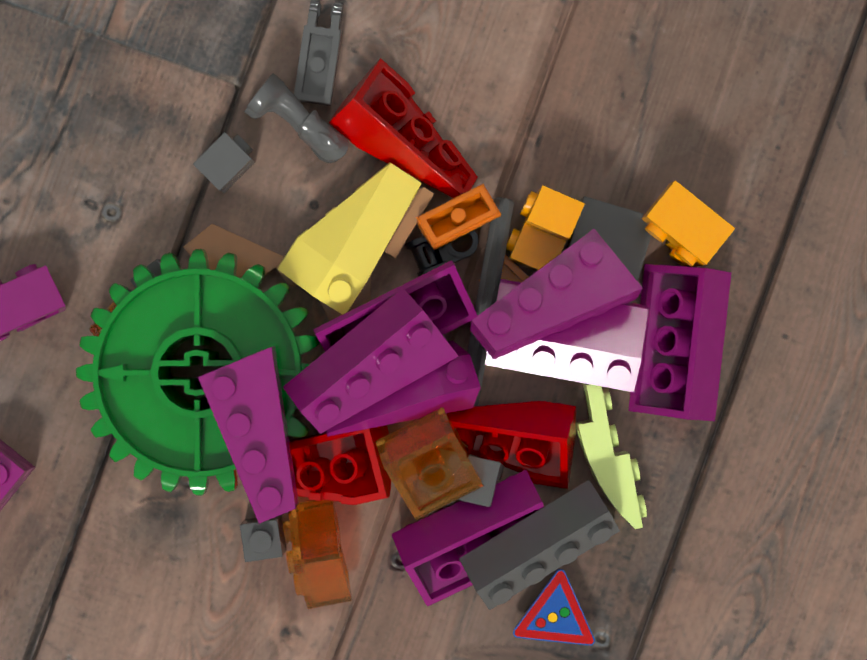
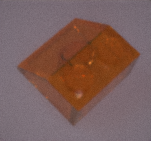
M443 407L375 441L384 469L415 520L484 486L458 432Z

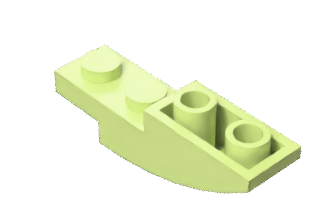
M583 383L589 420L576 422V430L586 462L595 481L617 512L635 529L643 528L641 518L647 517V510L643 495L637 496L635 481L640 480L637 459H630L628 452L614 453L613 447L619 446V440L615 424L609 425L607 410H612L609 389H602V386Z

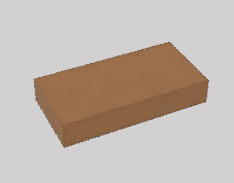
M424 187L419 189L385 248L384 253L396 259L417 224L416 217L423 214L434 193Z

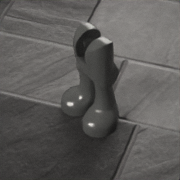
M274 73L259 89L244 111L254 119L262 117L267 112L278 114L298 133L299 138L311 148L314 154L326 163L338 161L348 151V140L326 123L325 120L321 119L316 110L309 113L285 83Z

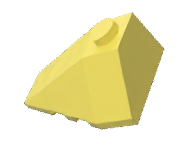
M389 162L358 187L351 196L336 208L334 207L327 212L325 217L310 229H306L295 239L277 267V270L310 295L342 315L347 313L368 281L422 183Z

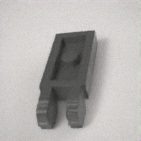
M311 0L307 25H304L294 90V95L300 102L331 106L342 36L340 27L343 2L335 1L332 6L330 28L317 27L321 14L320 0Z

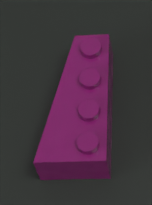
M593 229L471 321L470 331L492 359L495 360L535 343L550 334L568 329L578 322L590 317H596L623 303L626 304L636 300L643 288L598 232Z
M36 264L24 267L15 272L16 279L4 284L0 279V342L10 336L9 332L15 329L17 332L24 331L66 310V305L46 265L37 268Z
M402 288L285 384L283 388L299 411L321 434L459 356L424 310Z
M272 346L198 377L259 524L292 511L299 504L277 365L276 347Z

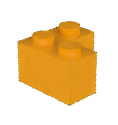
M676 180L666 187L641 218L648 224L645 230L651 236L662 243L665 239L668 240L665 245L672 250L669 256L685 267L688 265L692 267L707 265L735 230L732 225Z
M543 185L537 193L531 191L520 212V215L526 217L520 231L514 228L507 242L506 249L511 251L509 259L537 272L561 254L566 241L570 239L585 203Z

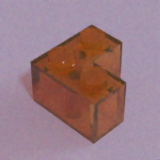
M313 500L299 503L296 509L289 511V521L283 522L287 544L292 543V550L286 551V559L289 573L293 574L297 596H304L308 609L352 601L349 572L342 550L339 519L334 502L330 500Z

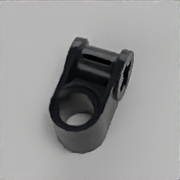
M475 230L469 232L473 243L466 252H457L452 247L451 242L433 250L424 236L406 243V248L412 251L419 268L417 276L419 277L451 260L453 263H456L474 255L479 245L478 235ZM424 247H426L427 252L431 259V264H429L427 260L426 254L424 252Z

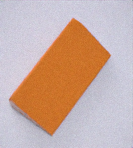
M481 184L416 217L420 231L433 250L500 217L501 213L485 185Z

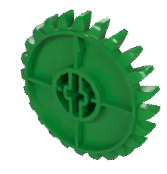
M195 249L189 259L188 269L182 270L177 257L169 252L161 258L160 276L155 277L149 268L139 264L133 269V278L137 288L131 291L121 284L113 283L109 288V293L117 305L113 311L103 308H94L92 310L91 318L102 330L99 336H82L79 342L82 349L94 355L92 364L76 368V377L83 381L93 382L94 388L93 392L84 395L80 399V406L86 410L99 409L102 418L95 422L91 432L95 438L113 434L117 439L109 454L114 462L120 461L130 454L137 458L134 466V477L141 481L147 478L154 469L162 471V489L172 492L178 486L181 477L187 476L193 494L203 496L208 489L209 476L216 475L220 486L225 491H235L238 486L236 468L207 398L195 399L194 405L183 399L173 386L184 385V392L189 395H204L205 393L198 377H171V366L200 365L201 356L203 357V366H226L275 346L288 435L304 437L309 429L300 419L293 415L298 408L283 386L310 365V363H302L301 355L317 347L320 342L317 336L295 335L293 329L301 324L309 314L306 308H293L285 312L280 309V304L290 291V287L286 283H279L265 292L259 289L265 275L264 266L256 264L249 268L240 278L235 276L237 269L236 254L229 252L224 254L219 260L216 269L210 270L206 251L204 249ZM194 337V346L209 345V337H212L224 345L232 359H219V352L211 349L188 351L184 353V359H173V356L180 345Z

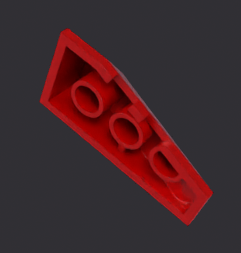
M380 58L341 103L329 124L357 148L387 164L389 162L410 176L452 198L471 190L478 176L452 141L443 140L433 127V124L436 122L435 118L429 111L424 114L413 100L412 96L416 93L409 83Z
M530 401L475 406L471 409L420 418L423 443L443 450L465 455L471 454L482 459L500 462L504 467L519 473L527 470L533 484L568 489L576 437V406L546 401Z
M387 425L328 437L327 433L324 432L289 441L299 497H307L309 500L337 501L346 505H357L390 497L394 451Z

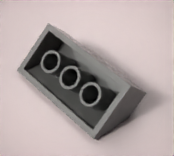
M588 480L462 556L459 560L476 592L488 609L491 610L497 605L506 603L512 596L530 585L539 583L545 576L563 565L572 563L578 556L596 545L605 543L620 530L610 511Z

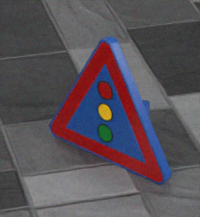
M558 569L513 629V634L516 638L592 646L595 643L592 631L563 569Z

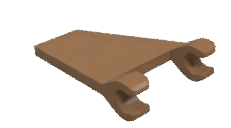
M211 224L183 246L190 256L195 249H204L207 253L210 270L216 269L219 260L224 254L228 252L236 254L237 269L235 276L240 278L249 268L256 264L265 267V277L275 268L277 269L284 258L282 255L214 224ZM278 270V272L290 286H297L295 282H293L291 279H289L287 276H285Z

